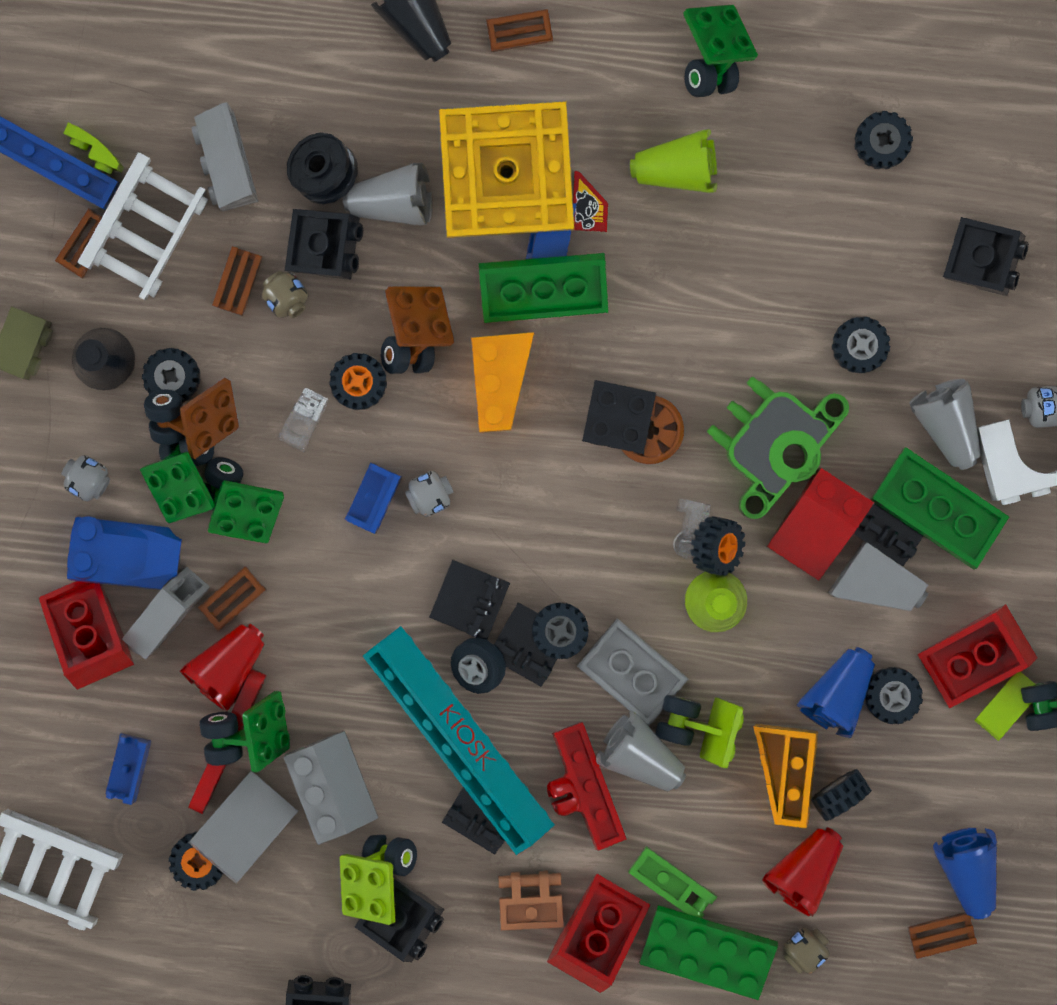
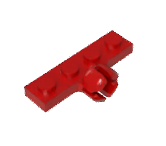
M583 722L553 732V738L565 767V774L548 783L547 793L548 797H553V799L566 794V797L551 803L555 812L561 816L580 812L583 815L595 850L597 851L626 840L627 838L600 766L596 762V756Z

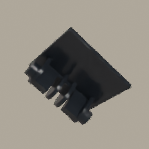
M595 380L582 441L644 454L656 392Z
M875 503L854 532V535L869 543L903 567L907 560L915 555L916 547L923 538V535Z
M452 559L429 618L464 631L473 637L487 640L510 583Z
M518 602L494 645L503 655L507 668L542 687L557 659L542 653L534 642L532 628L538 613Z
M463 787L442 823L495 855L505 840Z

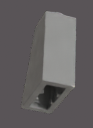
M862 542L828 591V594L836 598L911 611L914 607L918 609L924 603L928 596L925 590L929 585L869 543Z
M186 567L160 590L122 640L129 645L134 653L146 660L160 647L209 590L210 586Z

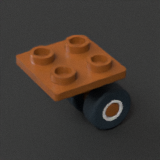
M389 286L385 290L395 336L387 337L382 344L381 362L383 368L390 374H401L408 369L409 364H412L414 373L429 372L435 361L434 346H451L454 343L442 288Z
M223 378L184 406L179 393L169 389L155 391L149 394L144 401L145 413L148 419H150L149 432L151 439L158 444L170 445L181 441L185 437L189 455L194 459L239 428L231 381L227 378Z

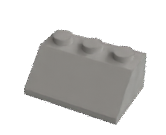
M226 102L195 116L196 126L191 128L196 145L202 144L205 156L200 157V162L204 175L210 174L213 186L208 187L213 206L218 204L220 210L227 211L259 202L233 109Z
M345 731L286 753L283 757L317 845L350 833L379 818Z

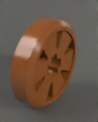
M655 397L651 416L653 427L658 428V434H652V439L646 440L644 454L622 450L627 457L638 463L656 464L663 462L674 455L682 443L684 436L682 416L671 402L662 397Z

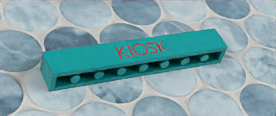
M402 626L363 655L366 662L516 855L532 846L555 825L547 812L531 795L528 787L521 782L507 760L497 751L490 738L480 729L470 712L463 707L449 685L439 676L432 663L426 659L415 645L412 637L405 632Z

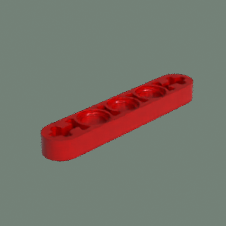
M254 669L250 671L231 712L237 716L238 730H243L242 715L254 706L267 676ZM207 764L188 808L200 814L205 812L226 765L216 766Z

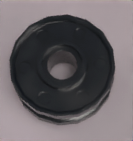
M328 133L312 134L299 141L291 151L287 161V177L291 185L312 203L322 205L334 203L346 196L354 186L358 175V163L353 152L342 141Z

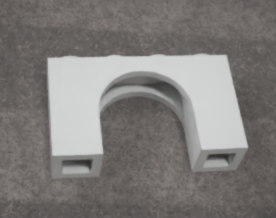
M1009 420L977 427L981 450L980 457L992 501L1001 500L1002 505L1021 501L1019 495L1031 492L1032 497H1038L1051 493L1050 487L1057 486V470L1043 474L1030 469L1022 462L1017 452Z

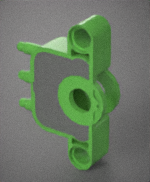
M751 377L748 380L747 385L764 399L755 412L751 414L741 405L731 401L727 409L744 424L733 438L714 425H711L707 430V433L727 450V458L730 464L752 482L739 500V510L743 516L751 519L762 518L792 482L807 480L816 473L821 460V446L849 412V404L844 396L835 393L827 395L811 411L796 397L787 392L775 393L755 377ZM830 399L838 401L841 405V412L837 417H832L826 412V403ZM791 444L799 446L804 453L802 465L795 469L788 467L783 461V452ZM751 496L758 497L762 502V508L756 514L749 513L745 506L747 499Z

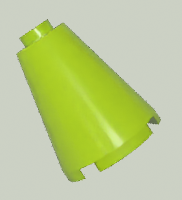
M701 130L637 152L635 159L630 160L631 177L637 178L638 183L643 185L705 193L716 192L717 183H711V175H717L715 145L713 139L707 140L711 130Z
M704 572L694 578L689 584L685 594V606L690 619L698 627L709 632H723L736 626L743 618L747 609V593L740 580L731 573L723 576Z

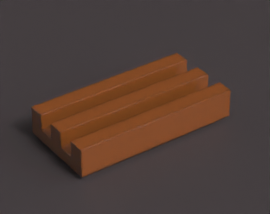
M548 9L486 20L492 52L553 42ZM541 18L544 21L543 24L494 31L495 26ZM539 31H545L546 35L496 42V39Z
M89 208L55 260L81 278L85 276L89 269L82 265L80 268H77V262L102 219V216ZM91 219H95V224L69 263L65 259Z
M232 246L212 306L243 316L263 257ZM238 255L242 258L225 304L222 303V299ZM248 259L253 260V264L237 308L233 306Z
M245 566L198 608L214 627L220 631L267 589L260 584L258 579ZM245 576L248 579L244 585L213 612H210L208 607ZM253 585L256 590L219 622L216 617Z
M965 912L908 927L916 959L977 944L971 916H968ZM963 921L965 924L964 927L917 938L916 933ZM966 933L968 936L966 938L920 949L919 945L963 935Z

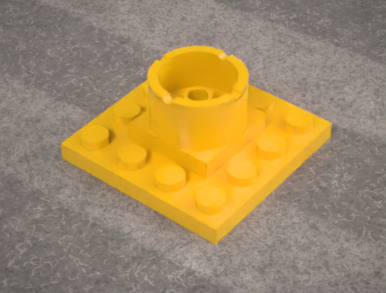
M566 102L439 109L447 238L574 230ZM503 169H511L513 172L512 176L509 178L503 177L501 175Z

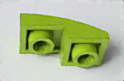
M67 123L63 134L71 139L69 144L84 151H87L89 146L92 147L88 158L95 162V169L110 175L113 170L122 173L124 167L104 144L78 126Z
M1022 672L1013 675L974 721L999 741L1031 704L1023 701L1021 688L1036 684Z

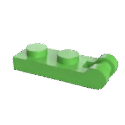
M647 846L628 871L629 874L689 915L703 918L705 915L703 911L708 904H713L717 899L713 892L696 882ZM692 891L699 896L693 905L686 901Z

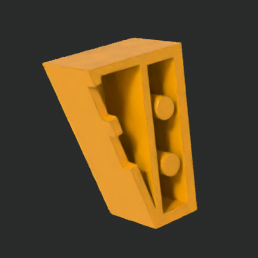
M534 332L471 338L480 433L510 431L512 429Z
M755 724L753 728L760 752V760L767 784L766 787L774 824L807 828L809 824L818 731Z

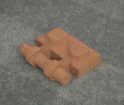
M548 870L539 871V874L520 875V872H511V875L498 876L499 888H511L512 897L499 898L501 931L564 927L562 894L549 895V886L561 885V873H548ZM540 886V895L521 896V887Z

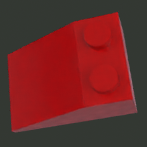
M818 468L766 547L819 581L857 530L874 502L824 469Z
M75 581L38 597L64 676L77 690L134 665L128 645L122 640L124 634L102 584Z
M1006 604L980 617L918 654L949 709L1023 671L1038 658Z
M596 874L560 934L547 962L599 993L612 986L649 910L650 904Z

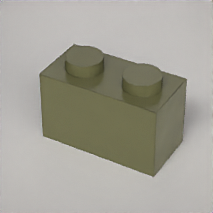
M11 306L0 333V370L25 380H29L31 375L35 376L41 364V358H38L42 346H48L53 334V330L50 329L52 322Z

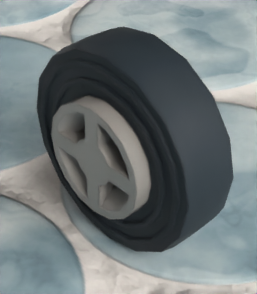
M479 637L467 639L456 647L451 656V669L455 679L470 692L476 694L488 693L496 688L505 676L506 664L503 655L488 640Z

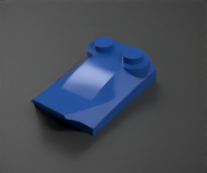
M90 516L76 517L71 532L67 560V579L71 581L161 590L170 579L178 574L182 539L177 537L169 527L100 520Z

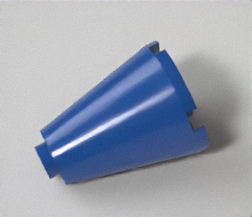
M856 647L855 650L848 649L799 700L797 707H802L800 711L819 726L825 729L836 727L838 728L837 735L851 738L855 732L875 667L874 662L871 660L873 656L859 647Z
M976 828L953 831L942 837L943 843L938 845L935 842L933 845L934 853L965 913L968 916H973L974 919L987 918L996 909L997 839L995 832L986 828V834L977 833Z

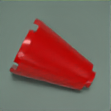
M241 624L185 664L180 673L191 684L194 683L200 689L199 692L227 712L232 707L265 645L261 640L264 635L252 624H249L247 627Z
M826 827L825 830L818 828L765 874L762 879L763 884L772 893L776 894L778 892L784 898L783 901L793 909L808 917L810 915L813 917L818 910L844 846L840 842L842 837L829 827Z

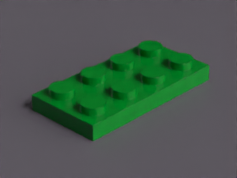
M605 253L479 263L484 323L609 313Z
M907 447L902 449L870 499L876 505L973 570L978 568L1009 519L1008 515Z
M658 905L640 956L639 964L759 1000L778 948V941Z

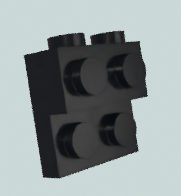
M293 209L285 271L351 280L352 273H356L359 268V257L355 254L356 242L362 240L364 232L363 225L359 223L360 218L345 213Z
M961 217L943 277L947 280L975 286L980 290L1008 296L1009 290H1015L1018 285L1020 273L1015 271L1018 260H1024L1028 252L1029 243L1024 241L1026 236L1018 230Z
M393 876L395 923L387 925L359 919L355 928L402 962H412L414 959L419 960L426 952L428 945L424 942L430 932L434 934L442 926L444 918L441 914L445 909Z
M301 975L297 976L294 980L288 981L286 1005L351 1004V984L344 983V980L341 978L332 977L327 979L326 982L313 981L310 976Z

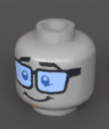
M1057 386L1033 387L1029 390L1027 399H1022L1023 418H1028L1033 427L1057 426Z
M87 455L80 456L76 461L70 459L61 473L65 477L63 484L65 490L85 502L93 498L98 500L111 480L107 477V468Z
M429 471L412 479L408 484L409 490L405 492L415 514L421 513L424 517H429L450 506L449 495L454 493L447 477L440 478L435 471Z

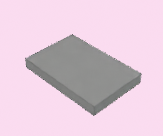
M618 618L577 665L578 668L629 711L636 713L648 726L663 710L662 706L665 696H675L689 680Z
M250 771L188 843L234 883H237L297 814L298 810L254 772Z

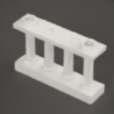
M138 152L77 263L90 270L93 265L97 267L102 265L142 287L143 290L139 297L146 300L149 295L154 298L163 282L158 279L194 213L200 215L208 199L204 197L206 190L202 187H199L194 195L152 171L153 168L149 166L151 159ZM139 182L142 184L147 182L188 205L189 207L181 221L178 222L138 200V195L134 194V191ZM132 210L174 233L165 250L122 227V222L118 220L123 211L129 212ZM116 237L158 260L150 277L106 254L107 250L103 247L108 238L114 239Z
M10 809L3 811L0 815V826L5 827L3 831L6 834L0 847V893L69 920L68 925L73 928L86 930L87 927L92 929L96 925L98 918L89 915V911L104 873L109 872V869L115 870L119 867L123 854ZM23 834L33 838L35 846L20 884L16 886L1 880L16 840L18 837L21 838ZM53 846L63 850L62 855L64 858L49 896L46 898L30 890L46 850ZM81 857L91 861L93 869L76 910L59 902L74 864Z

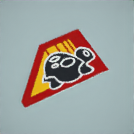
M574 171L573 203H577L574 214V230L607 232L608 202L579 171Z

